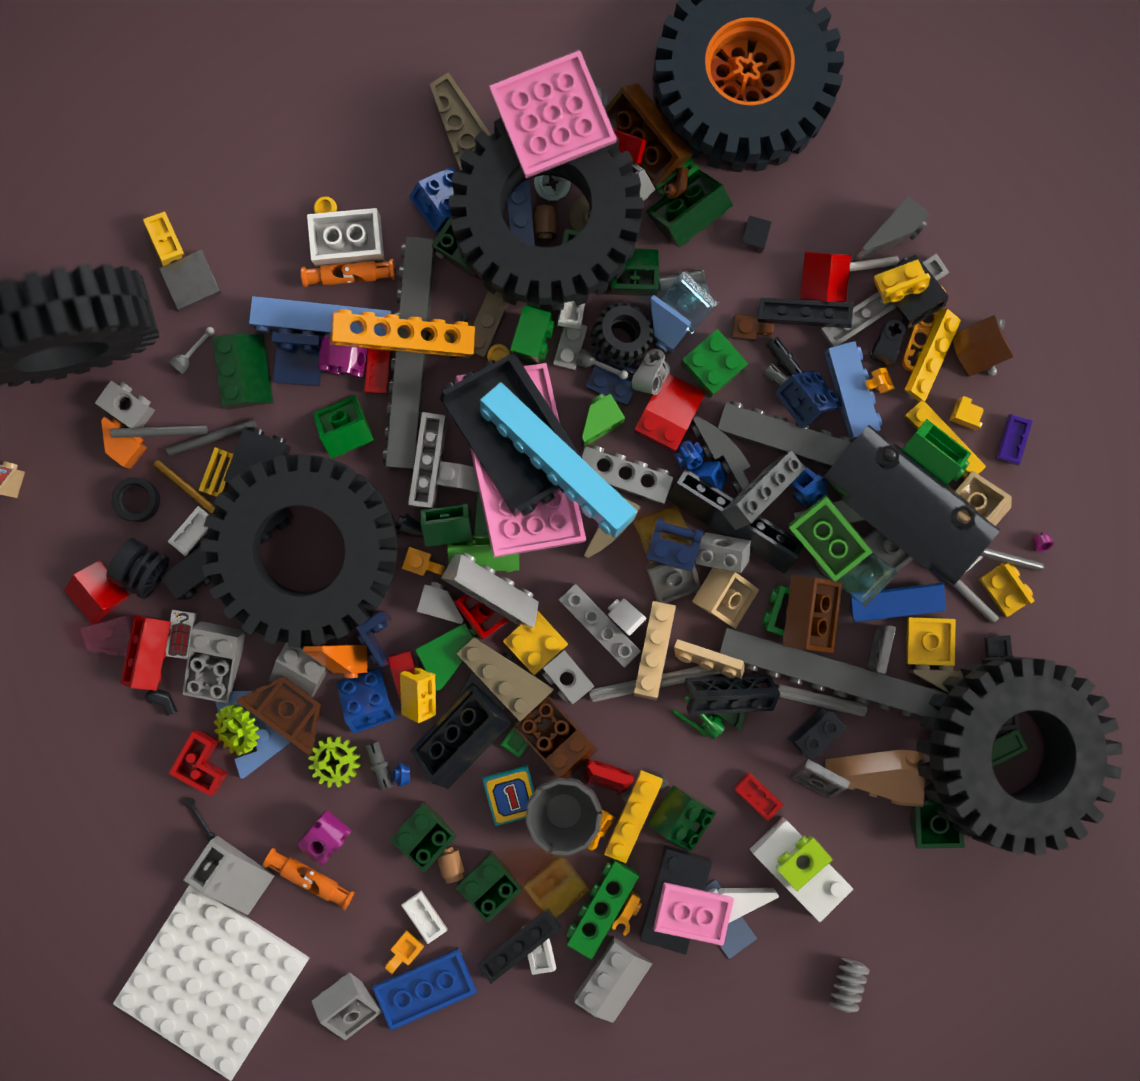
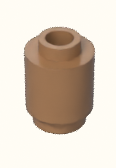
M551 205L537 206L536 212H534V236L539 237L540 241H551L552 237L557 235V213Z
M453 846L447 847L437 858L442 879H445L446 884L463 879V872H465L459 850H454Z

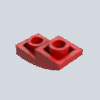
M411 650L388 656L400 702V673L407 671L415 674L414 668H417Z

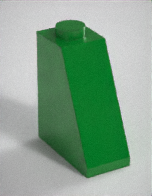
M467 623L416 649L426 671L435 673V688L437 691L445 687L464 662L456 652L472 637H479L473 627L468 626Z

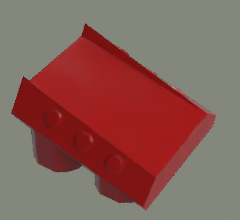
M588 759L583 774L587 785L592 783L616 791L617 795L627 790L634 781L633 773L592 759Z

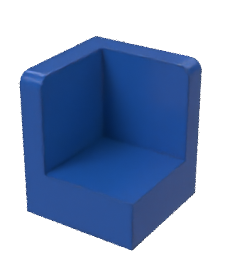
M720 461L702 462L699 467L691 470L693 474L720 491L728 480Z

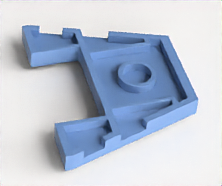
M232 691L228 704L215 701L218 712L228 705L236 704V706H239L240 704L236 702L237 699L252 691ZM251 712L249 717L255 718L254 725L259 727V730L255 731V733L260 737L255 740L258 744L256 746L257 751L234 759L241 779L247 777L291 743Z

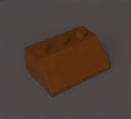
M792 575L789 586L788 607L786 609V624L783 632V646L834 653L842 583L814 577Z

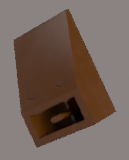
M549 695L525 718L513 726L556 776L560 778H569L598 751L596 746Z

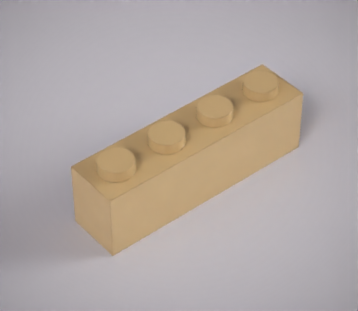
M656 601L652 603L634 696L657 701L676 609L675 605Z

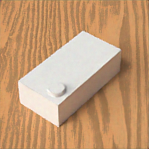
M782 816L750 850L796 899L821 922L853 888L830 864L822 869L798 892L790 885L775 866L778 864L777 859L785 852L790 854L796 848L795 843L802 836ZM805 855L799 856L796 860L798 867H805L808 864V857Z

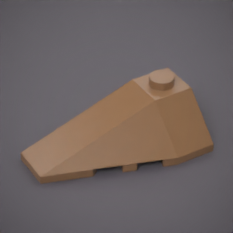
M892 750L824 760V768L850 781L848 789L855 790L857 788L869 792V796L877 798V795L891 799V803L897 805L923 807L925 778L919 776L917 767L918 764L924 763L923 753L913 750Z

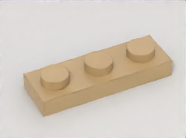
M678 639L674 646L675 657L680 661L699 664L700 667L711 671L714 669L720 671L729 678H742L744 661Z

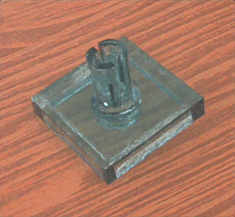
M686 271L676 279L661 299L692 322L688 330L691 334L698 329L718 305V302L709 295V288L703 283L698 284Z
M872 552L836 582L842 583V589L862 606L866 607L898 573L893 567Z

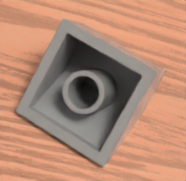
M286 642L275 661L269 681L272 682L285 676L310 696L314 697L329 669L305 653L303 645L300 647H288Z
M350 972L312 1000L319 1023L344 1040H347L382 1013L379 1004L363 982Z

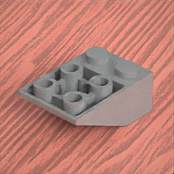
M203 621L198 622L192 627L182 695L229 703L243 651L244 630Z
M216 836L210 840L184 878V881L201 893L249 915L275 875L219 836Z

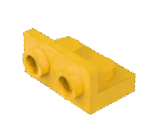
M917 259L877 274L873 280L883 302L887 303L890 301L897 302L911 293L918 294L923 292L929 286L930 276L928 273H924Z
M1001 563L979 578L1004 617H1009L1026 604L1035 602L1032 598V590L1028 585L1021 582L1018 577L1020 576L1019 571L1014 565L1009 563Z

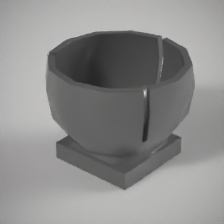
M558 777L537 787L527 801L525 823L532 840L545 851L549 852V847L551 846V854L569 856L586 849L600 832L602 808L595 792L577 779Z

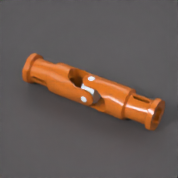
M394 259L376 263L372 260L356 262L354 264L321 265L319 268L308 269L305 266L301 267V279L304 288L313 284L328 286L353 283L355 281L373 282L381 278L396 280ZM342 270L344 278H338L335 275Z
M274 848L271 849L262 865L265 868L269 867L279 872L281 877L310 891L319 898L338 904L344 911H346L355 894L354 891L349 892L338 886V882L292 857L287 858L279 854Z

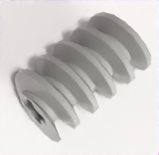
M841 958L847 963L838 967L844 972V974L836 975L842 982L841 984L833 985L839 990V993H831V996L837 1001L829 1002L828 1005L840 1011L856 1012L860 1008L856 1003L862 1000L858 993H863L865 990L861 984L867 982V978L863 975L869 974L870 970L858 961Z

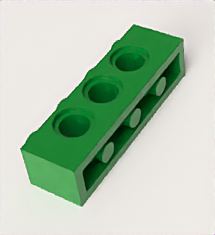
M613 859L611 863H606L601 872V875H603L601 882L593 885L589 893L592 896L588 904L583 903L577 914L580 917L576 925L573 923L570 925L565 935L568 937L567 945L591 960L639 878L637 871L616 859ZM609 882H617L619 884L618 890L615 892L608 891L606 886ZM598 902H604L608 907L604 912H597L594 906ZM586 923H592L596 928L593 932L587 933L582 927Z

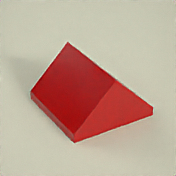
M805 251L800 298L825 302L846 301L851 255Z
M101 560L74 574L64 589L66 594L93 626L130 596L123 587H119L107 580L108 568Z
M467 594L454 602L481 640L487 638L509 621L504 616Z

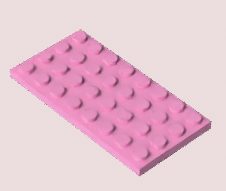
M547 363L524 366L559 421ZM465 375L456 376V383L462 381ZM470 447L493 558L586 541L579 505L576 501L572 502L569 500L565 493L561 491L554 494L555 498L549 503L543 505L541 502L535 505V510L527 516L523 517L520 514L514 517Z

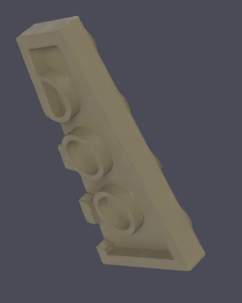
M448 72L430 83L429 86L459 170L461 171L460 157L464 150L467 149L473 152L476 149L474 138L482 130L488 136L491 134Z
M472 637L456 652L519 721L525 718L554 690L475 637Z

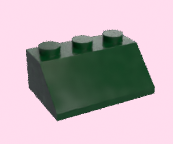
M699 169L688 178L685 192L674 199L665 196L646 212L665 237L680 248L688 243L697 233L707 228L715 219L722 216L733 204L723 184Z
M230 334L212 337L221 405L231 410L274 403L264 335Z

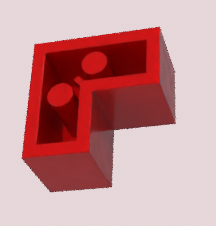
M200 729L193 731L169 774L208 796L216 794L228 774L227 771L209 762L212 753L219 743L218 739Z

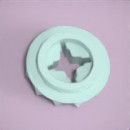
M549 175L535 177V190L540 197L548 202L559 201L567 195L571 186L570 181L565 182L557 176H551L554 181L559 182L556 184V191H554L551 186H546L549 183Z

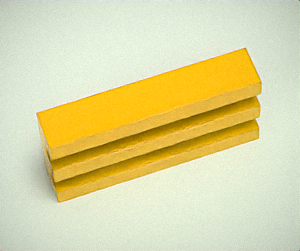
M214 448L199 491L215 497L219 493L226 491L229 482L223 480L233 457L232 453ZM221 454L222 456L215 471L214 477L212 479L209 489H207L212 473L216 466L217 460L219 458V455ZM227 457H229L230 461L226 468L220 487L218 489V492H215L214 490L221 475L222 469L224 467Z

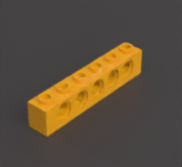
M344 309L337 310V313L334 312L331 316L330 345L469 358L474 354L475 326H468V322L456 321L454 324H445V320L432 319L431 322H425L420 317H408V320L399 319L398 315L386 314L385 317H375L376 314L372 312H362L361 315L352 314V311ZM350 324H358L361 327V333L354 334L350 330ZM378 325L383 327L385 330V335H376L374 332V326ZM398 328L407 330V339L399 337L397 333ZM422 330H426L431 334V341H425L421 337ZM444 333H451L454 337V342L448 343L444 338Z

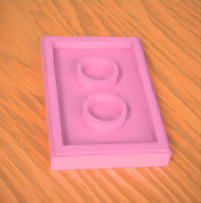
M664 882L653 930L723 946L734 898Z

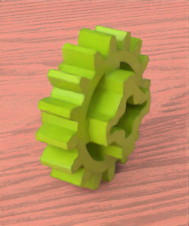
M236 704L228 705L216 713L218 719L214 721V724L218 728L214 731L219 735L218 741L224 742L223 748L229 747L231 754L236 752L237 756L253 750V747L258 745L255 740L259 739L260 736L255 733V731L259 730V727L254 725L255 718L249 717L250 711L244 712L243 706L237 707Z
M330 736L327 738V743L323 740L319 741L320 748L313 747V752L316 754L309 756V760L314 761V764L310 765L309 769H315L316 771L312 777L319 776V784L327 781L329 788L332 787L334 782L337 787L342 786V780L346 784L351 782L349 775L355 777L357 773L353 769L360 767V764L355 762L356 759L360 758V755H354L353 753L357 747L353 746L350 748L348 746L350 743L349 739L342 743L341 736H338L335 741ZM338 747L345 750L347 754L344 755L343 753H341L338 750ZM327 748L326 757L320 760L322 752ZM333 756L335 760L339 759L340 763L337 764L336 767L335 764H330V760L333 759ZM350 763L347 772L342 775V768L345 764ZM322 769H325L328 772H330L331 776L325 774Z

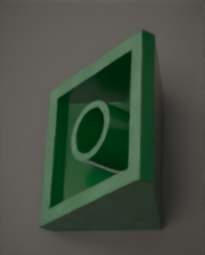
M924 800L923 807L913 806L910 825L917 849L965 848L964 834L952 828L954 822L943 819L936 812L941 803L933 800Z

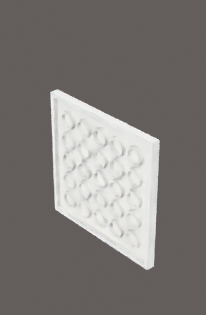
M189 885L113 1004L231 1081L310 957L236 909L201 893Z

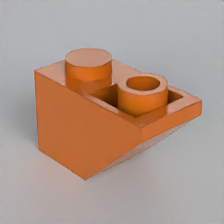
M104 417L101 422L105 453L121 466L131 469L147 449L142 444L144 439L141 437L111 438L110 429L125 428L126 425L115 417L112 420Z

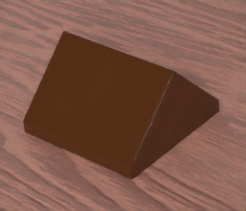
M996 315L956 332L953 338L957 357L969 377L1014 357Z

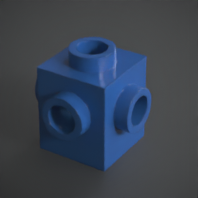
M808 467L790 484L795 492L793 497L800 505L805 504L811 507L825 494L829 495L825 488L827 484L822 480V477L819 474L813 473Z

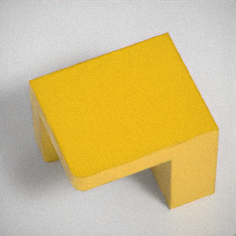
M962 396L957 399L949 421L972 430H977L982 426V423L979 421L984 409L971 404L972 399Z

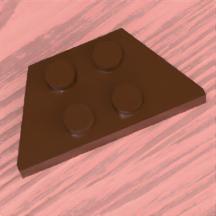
M285 676L237 699L236 702L306 754L310 755L312 753L321 703Z

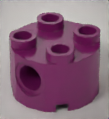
M322 337L317 369L328 371V373L334 375L346 373L349 376L362 378L367 348L330 345V337Z
M327 809L312 824L296 846L322 867L328 861L333 851L336 852L342 846L352 830Z

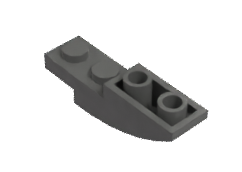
M699 417L693 418L690 429L696 439L700 437L703 446H701L703 453L707 459L711 458L712 461L719 458L723 460L720 463L726 475L730 473L734 481L731 483L736 494L739 495L750 484L743 472L751 467L727 435L711 423Z

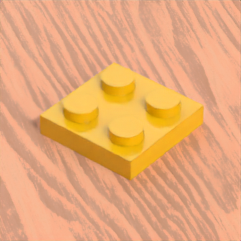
M538 610L536 623L533 628L519 626L503 640L533 675L540 671L568 645L564 638Z
M907 617L906 664L955 666L956 619Z

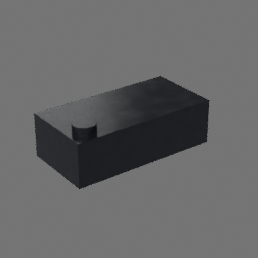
M665 844L639 932L641 942L686 955L690 942L689 938L653 930L664 882L704 891L712 866V861L709 857Z

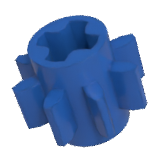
M685 441L678 446L677 453L674 456L681 468L686 466L689 470H693L702 464V457L705 454L698 442L693 445L691 441Z

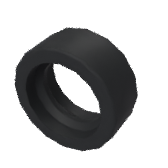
M130 477L122 480L115 487L112 493V505L114 511L121 518L132 522H143L156 514L160 506V495L158 489L151 482L142 478ZM134 486L144 488L149 495V504L140 513L129 512L123 504L125 492Z

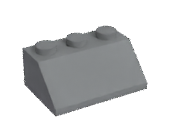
M613 937L575 993L574 1003L593 1016L614 1023L653 963L616 937Z

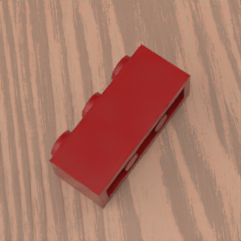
M134 615L120 684L130 688L157 691V686L161 681L162 663L166 657L167 639L171 634V621Z

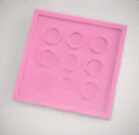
M580 50L489 86L526 178L616 143L617 139Z

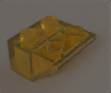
M677 506L633 521L646 559L658 518L665 520L664 523L687 529ZM661 532L660 535L662 539L690 547L693 544L691 539ZM647 560L648 565H649V564H652V563H655V562H653V561Z
M557 855L524 883V889L543 911L549 908L555 918L590 891V888L563 855Z

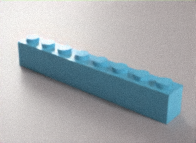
M501 382L480 400V413L487 421L491 420L497 426V430L502 436H508L519 452L528 455L531 463L537 469H542L547 474L551 483L559 485L569 500L572 502L576 501L587 517H593L605 534H610L615 538L635 519L637 510Z

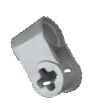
M653 349L646 353L632 379V388L634 390L657 395L660 392L666 377L670 373V366L665 362V355L662 350Z

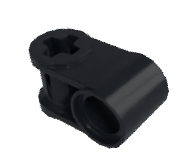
M890 320L881 328L870 355L871 360L891 367L894 365L905 334V325L901 321ZM891 327H894V332L897 333L894 336H891V331L889 330Z

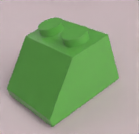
M601 394L592 400L593 403L590 405L582 436L583 447L624 424L625 417L611 394L606 397L604 394Z

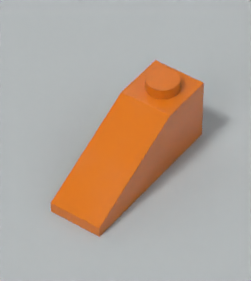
M367 645L303 646L305 653L333 673H343L344 678H358V673H367Z

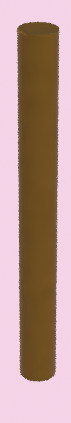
M159 459L154 462L153 467L207 512L213 514L216 507Z

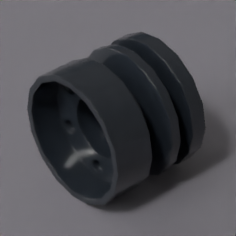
M130 538L119 548L107 570V580L123 588L128 585L130 593H136L137 597L146 599L162 581L160 577L166 573L169 557L164 554L159 555L157 550L148 552L146 544L135 538Z

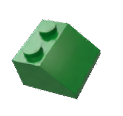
M356 395L313 412L319 437L331 459L344 455L346 452L359 446H364L374 440Z

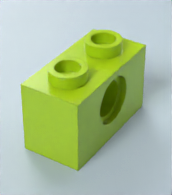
M811 835L808 838L806 836L800 838L795 843L796 848L790 854L788 852L782 854L777 859L778 864L775 866L797 892L833 860ZM801 855L808 857V864L805 867H798L796 865V860Z

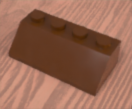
M638 83L622 86L605 108L612 128L647 140L642 161L636 164L645 170L654 188L675 173L677 168L682 167L694 154L685 141L674 132L672 125L664 118L661 111Z

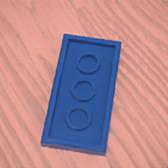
M459 948L372 986L390 1031L477 993Z

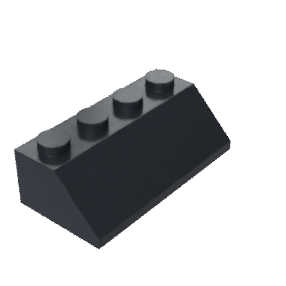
M472 685L410 751L432 784L449 789L504 732L511 722L498 705L479 688Z

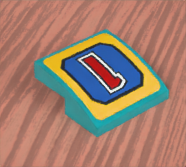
M528 765L483 777L495 826L526 818L527 801L535 792Z

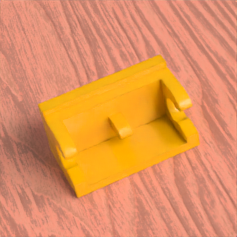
M165 211L143 219L145 229L162 266L164 267L174 260L181 259L184 252Z
M414 668L415 674L407 671L400 673L401 715L419 724L436 715L435 673H429L421 668Z

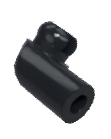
M157 689V691L149 690L146 693V701L150 704L162 705L167 716L178 712L169 692Z

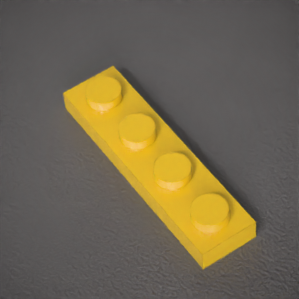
M940 309L905 387V391L917 401H926L961 322L949 309Z
M919 401L904 415L916 430L928 419L971 453L967 460L970 464L961 476L964 480L972 471L979 474L986 467L926 402Z
M640 770L606 846L604 855L623 863L627 862L662 785V778Z

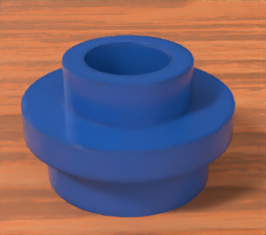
M398 763L397 768H394L392 773L393 782H396L398 787L408 785L410 781L409 766H404L403 763Z

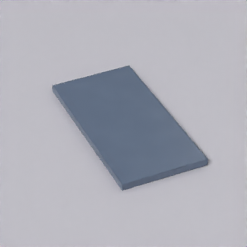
M715 879L705 887L704 891H709L713 888L718 890L721 886ZM741 916L728 923L724 944L719 946L730 959L757 940V937Z

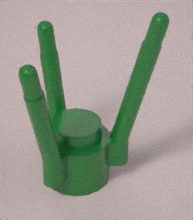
M686 696L685 700L688 703L690 698ZM672 710L674 715L695 728L704 737L708 735L712 740L718 737L725 729V726L721 723L723 719L718 714H712L713 717L711 715L707 717L705 714L699 715L703 719L701 722L703 727H701L677 710Z

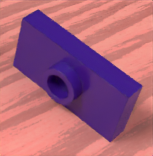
M1013 414L1008 415L995 459L1020 465L1033 420Z

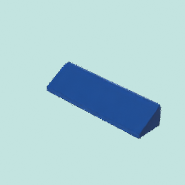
M944 583L854 593L850 596V613L854 622L942 612L946 608Z

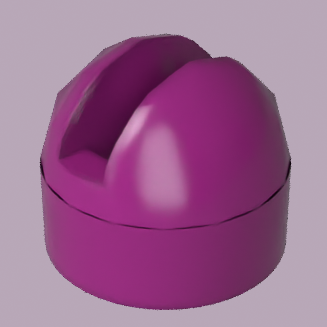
M1041 532V536L1036 534L1032 541L1037 552H1044L1054 545L1052 538L1044 532Z

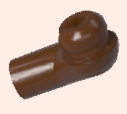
M677 168L676 181L664 186L663 192L668 198H677L686 191L688 168Z

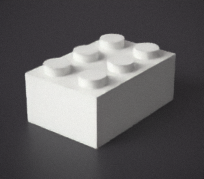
M377 208L307 214L311 261L316 267L327 264H354L356 262L372 260L375 262L384 261L381 216Z

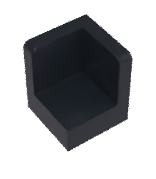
M749 216L744 229L745 233L742 243L757 247V252L762 253L772 222Z

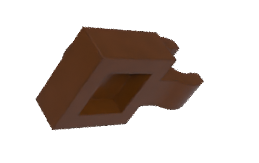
M735 314L732 339L755 341L756 335L772 336L774 324H758V317Z

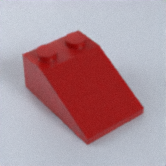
M668 374L660 392L657 395H652L633 433L675 453L706 392Z

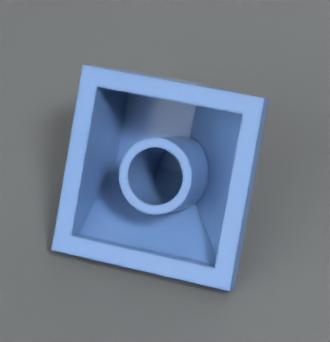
M653 295L648 307L652 323L651 328L654 333L652 335L653 340L656 342L655 346L665 353L669 351L672 354L688 332L692 322Z

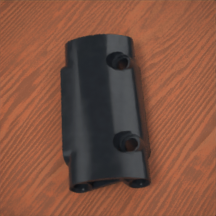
M870 425L861 432L822 478L827 485L841 495L840 498L845 504L921 566L929 571L933 570L951 586L958 582L1000 532V529L977 512L971 503L914 460L901 447L891 443ZM886 449H891L895 452V460L889 461L885 458L884 452ZM959 511H969L971 519L967 521L962 520L959 517Z

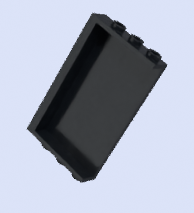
M515 352L497 362L494 360L489 361L477 373L475 371L469 372L458 383L451 382L443 388L440 400L514 517L520 514L524 517L535 510V505L541 502L543 505L549 503L555 498L554 494L559 491L564 493V490L559 485L551 483L547 474L542 469H537L531 463L528 455L519 452L508 436H502L497 430V426L491 420L487 421L480 413V400L501 382L580 457L581 455Z

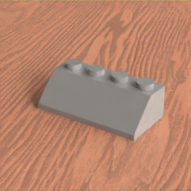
M463 553V555L454 554L441 577L442 580L520 626L534 627L539 604L538 601L532 598L534 594L523 588L521 590L515 588V583L504 576L502 578L494 575L496 571L489 566H479L475 563L476 559L467 553Z

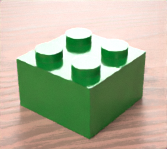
M526 305L523 306L510 349L511 353L515 352L520 361L535 365L539 364L540 360H545L548 350L546 340L547 338L551 339L555 327L554 321L551 320L550 312Z
M718 329L681 361L682 367L710 398L748 365L746 360Z

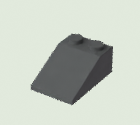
M908 196L853 260L855 262L864 260L904 244L908 238L913 241L928 224L924 220L930 214Z

